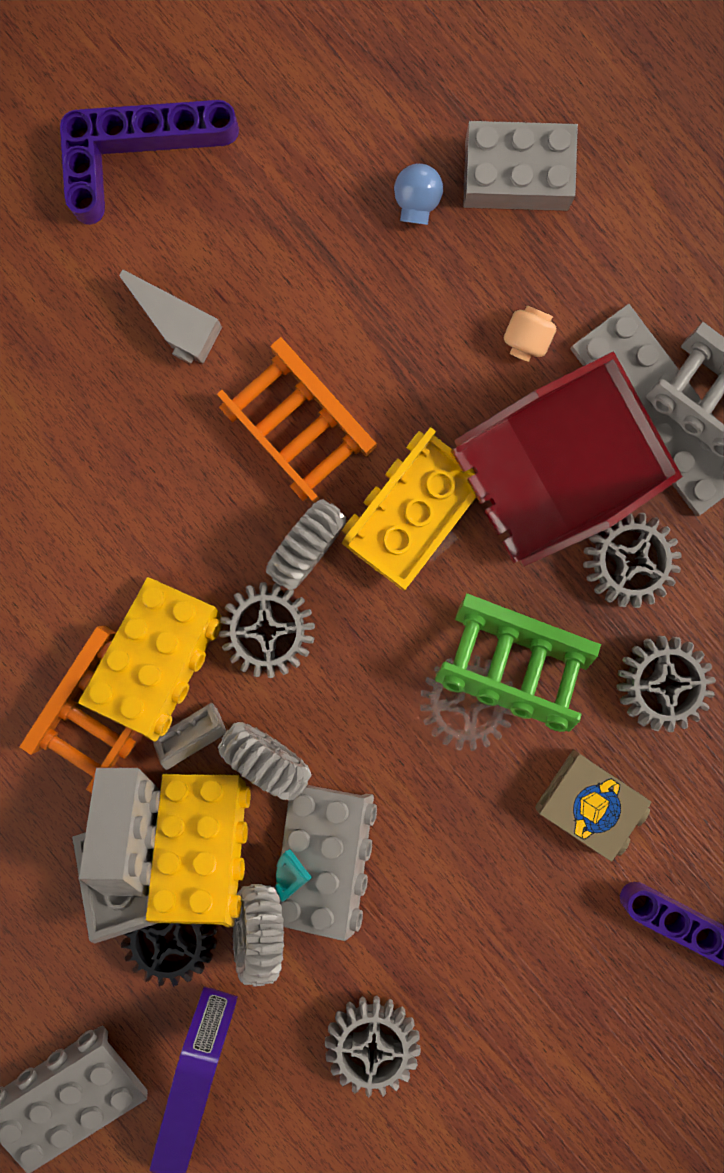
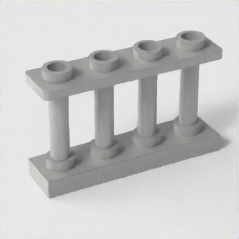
M702 322L681 345V348L688 352L690 356L669 384L666 380L661 379L648 392L645 398L653 404L657 411L670 416L682 426L685 432L696 436L707 444L716 455L724 458V424L710 414L724 395V337ZM704 364L716 373L718 378L700 404L697 405L681 392L699 366Z

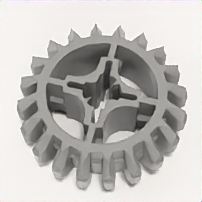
M324 499L314 503L272 555L268 562L266 573L278 585L284 586L288 590L297 588L346 525V516L335 505L329 504Z
M630 513L622 519V522L620 520L611 528L600 532L603 535L602 537L596 534L589 537V540L597 546L596 548L586 547L584 549L585 554L593 555V561L584 562L583 567H594L595 573L589 574L586 578L589 582L600 580V583L594 589L597 594L608 589L605 601L612 602L618 596L619 607H626L630 599L633 608H640L642 598L649 605L655 603L653 592L659 597L667 595L662 584L668 586L675 585L676 581L668 575L669 572L679 573L681 570L679 566L672 565V559L681 558V553H671L670 547L675 546L678 540L676 538L669 540L664 538L670 532L668 526L658 531L656 530L659 525L658 518H652L646 525L645 513H638L635 521ZM624 531L640 533L639 538L634 540L629 547H624L621 544L616 545L611 542L618 534ZM649 541L652 542L656 549L657 565L652 563L648 557V550L651 545ZM606 552L616 562L617 568L613 575L615 577L614 580L606 568ZM636 553L638 557L635 559H638V565L640 566L628 567L626 563L629 561H625L626 556L624 554ZM635 573L648 575L652 578L646 585L638 589L630 590L623 587L625 582L631 580Z
M261 582L259 586L260 594H256L254 587L249 585L246 587L248 599H245L240 593L234 595L235 600L240 604L238 608L233 604H226L225 609L233 613L232 618L221 617L220 621L223 624L230 625V630L220 631L219 636L223 638L231 637L232 642L223 645L222 648L224 651L235 648L237 653L231 656V663H235L241 657L245 660L241 665V671L246 672L251 664L255 665L254 676L259 677L263 667H267L268 678H273L275 676V666H278L280 672L285 675L289 672L286 664L288 660L296 668L301 664L295 656L296 653L305 657L309 655L310 652L301 645L302 642H314V637L304 635L305 630L314 629L315 623L304 624L303 618L310 616L312 611L307 609L300 613L298 607L305 602V599L300 597L294 603L291 602L290 598L294 594L293 589L287 590L284 596L279 595L281 591L280 585L275 583L272 593H268L267 583ZM270 600L285 606L292 614L295 622L283 623L276 620L271 609ZM259 602L260 610L257 622L252 626L240 627V621L245 611L251 605ZM266 618L269 620L270 626H276V628L285 627V630L276 631V634H271L273 639L269 640V644L265 634L250 632V630L259 629V626H264L262 621L266 620ZM296 633L295 641L290 650L285 655L275 658L276 640L283 634ZM250 637L257 639L261 644L262 652H264V658L257 657L249 652L242 643L241 638Z
M658 636L656 645L651 639H645V652L640 647L634 646L632 652L637 658L633 660L632 658L624 657L623 662L629 665L630 668L628 671L618 670V676L627 678L626 683L617 684V690L628 691V694L620 698L621 704H632L627 714L631 717L639 715L638 723L642 726H646L651 721V729L654 731H659L662 725H664L666 731L673 732L675 723L680 728L686 729L688 728L687 717L698 722L700 716L696 710L698 708L705 711L709 709L708 704L702 702L704 696L709 698L715 696L713 691L706 689V684H713L716 680L714 677L705 676L704 674L712 669V665L710 663L699 664L705 654L702 651L692 653L694 649L693 643L685 642L681 646V639L674 636L669 641V644L666 636ZM670 655L678 657L686 665L690 676H678L675 672L674 664L670 663ZM657 658L658 662H654L655 667L652 675L640 679L644 668L653 659ZM666 678L679 682L671 683L665 689L653 686L666 681ZM690 689L685 701L674 709V706H677L679 694L683 690ZM640 691L654 692L658 703L662 706V712L650 709L644 702Z
M237 722L229 730L227 729L221 738L222 741L218 746L221 757L232 766V769L239 772L242 777H245L263 791H267L283 800H294L308 785V780L312 775L308 765L296 756V753L290 751L286 746L267 733L260 731L257 727L254 728L250 724Z
M251 884V886H242L241 890L237 893V895L241 896L242 906L240 917L235 918L233 927L234 962L236 963L238 978L244 985L265 986V984L276 981L282 969L283 935L285 933L283 931L284 919L282 918L280 897L275 888L271 887V885Z
M376 995L373 998V1004L367 1005L365 997L362 996L359 998L358 1008L353 1003L348 1002L346 1004L347 1014L338 1011L335 1014L337 1023H330L328 1026L330 1036L325 1038V1047L329 1049L326 1052V1061L333 1063L331 1065L332 1075L341 1074L340 1084L342 1087L352 1082V1092L354 1095L363 1087L368 1098L372 1095V1089H379L380 1095L384 1097L386 1086L388 1085L397 1092L399 1089L398 1079L408 1082L410 1079L409 1070H416L418 1066L415 1057L421 1053L420 1045L417 1044L420 1040L419 1031L412 1030L415 1026L412 1017L404 1018L406 1011L403 1006L393 1011L394 1004L391 999L386 1001L384 1006H381L380 998ZM368 1023L367 1028L362 1032H353L352 1035H348L357 1026ZM380 1023L391 1028L400 1040L394 1039L392 1035L383 1033L380 1029ZM375 1033L377 1049H373V1057L370 1058L369 1043L372 1042V1035ZM347 1053H351V1057L360 1058L364 1062L365 1068L353 1062ZM393 1060L390 1064L377 1068L381 1062Z

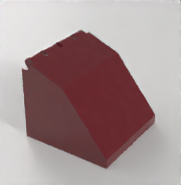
M614 351L533 391L455 439L457 447L451 450L463 473L473 468L475 475L467 478L469 485L480 504L490 499L493 505L485 509L484 512L497 535L508 531L510 537L501 542L513 564L521 560L524 567L612 527L683 477Z

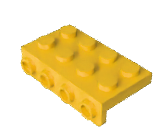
M431 427L425 435L418 431L406 447L411 451L404 462L399 458L396 459L385 474L390 480L382 490L375 486L363 502L368 508L362 516L358 517L354 514L341 530L346 534L341 544L402 591L407 589L476 498L467 481V478L475 475L473 468L463 473L451 452L452 449L434 436L436 431Z
M147 577L78 703L156 742L170 728L172 723L171 714L177 703L180 704L185 699L189 690L188 682L193 672H197L202 667L206 657L205 650L210 640H215L222 628L221 614L216 607Z
M162 775L146 921L150 923L220 924L225 927H234L235 918L240 917L242 906L241 896L237 895L238 880H243L245 871L244 859L240 858L241 844L246 843L248 835L247 823L243 822L244 809L249 808L251 800L250 787L246 786V783L239 775Z

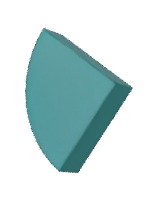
M290 849L282 854L276 866L277 884L275 887L282 902L287 900L312 878Z

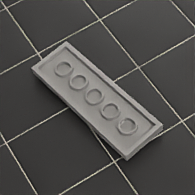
M627 304L575 343L570 349L583 366L614 351L683 476L672 485L695 516H699L724 498V458L716 455L699 438L685 432L682 426L670 416L657 411L653 404L645 398L648 392L661 379L666 380L670 384L679 369L631 305ZM688 382L681 393L699 405L702 400Z

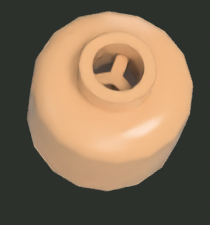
M528 305L525 310L515 311L504 334L505 343L512 347L510 354L528 362L531 356H545L556 333V326L551 322L553 316Z

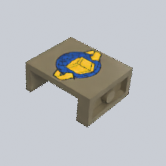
M573 749L535 808L539 814L612 862L616 855L621 856L626 851L630 843V834L636 825L639 827L646 821L650 813L648 807L652 802Z

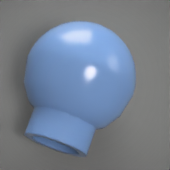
M420 163L412 164L404 168L397 176L394 191L395 199L402 208L400 221L428 225L429 214L438 206L443 194L441 177L432 167Z

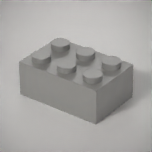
M469 121L465 140L463 208L568 211L576 193L578 124Z
M96 768L78 879L104 896H146L147 886L150 885L151 855L155 844V824L161 791L139 768Z

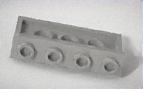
M307 785L296 799L288 801L281 856L290 849L312 878L284 902L280 900L282 918L284 919L283 927L346 941L355 931H359L363 919V911L359 909L360 897L365 894L368 877L364 874L365 861L369 860L372 852V840L368 839L370 825L374 824L377 815V805L373 804L374 796L372 794L358 795Z
M104 1026L86 1031L76 1042L67 1048L56 1050L46 1061L37 1067L26 1069L5 1087L0 1086V1144L26 1173H31L147 1100L148 1090L108 1043V1031Z

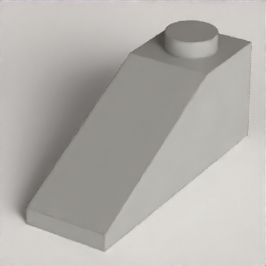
M122 270L119 276L168 344L174 349L172 354L189 364L192 363L193 359L203 364L222 329L219 320L135 275Z

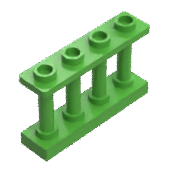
M466 594L455 617V620L462 622L465 628L453 664L443 662L436 674L435 681L441 683L449 691L465 692L473 695L483 704L499 705L507 708L520 718H533L544 722L548 728L554 731H571L581 719V713L569 709L579 669L586 670L598 657L601 644ZM480 630L496 635L498 638L487 677L466 670ZM512 643L525 646L532 651L521 690L500 683ZM546 656L559 659L565 664L555 703L534 696Z

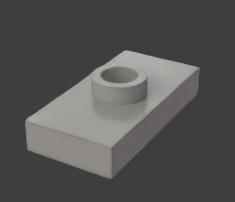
M213 703L208 704L169 728L166 734L160 736L156 742L153 741L160 764L168 770L222 737L226 729L218 709Z

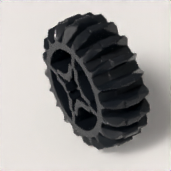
M157 923L123 934L127 938L121 942V948L131 949L125 956V962L136 960L137 963L133 968V972L138 973L142 969L147 972L144 976L145 982H149L153 975L157 976L159 987L164 985L166 978L170 979L173 987L177 986L180 976L188 983L193 978V972L201 974L205 968L204 963L211 962L213 954L210 950L215 949L217 946V940L212 938L218 930L217 926L211 924H191L194 928L197 942L192 940L193 936L185 931L184 924ZM175 924L176 928L173 932L175 936L164 949L163 945L166 941L164 937ZM143 932L146 933L145 937L153 942L155 947L154 954L146 946ZM169 954L188 955L187 958L178 961L163 960Z

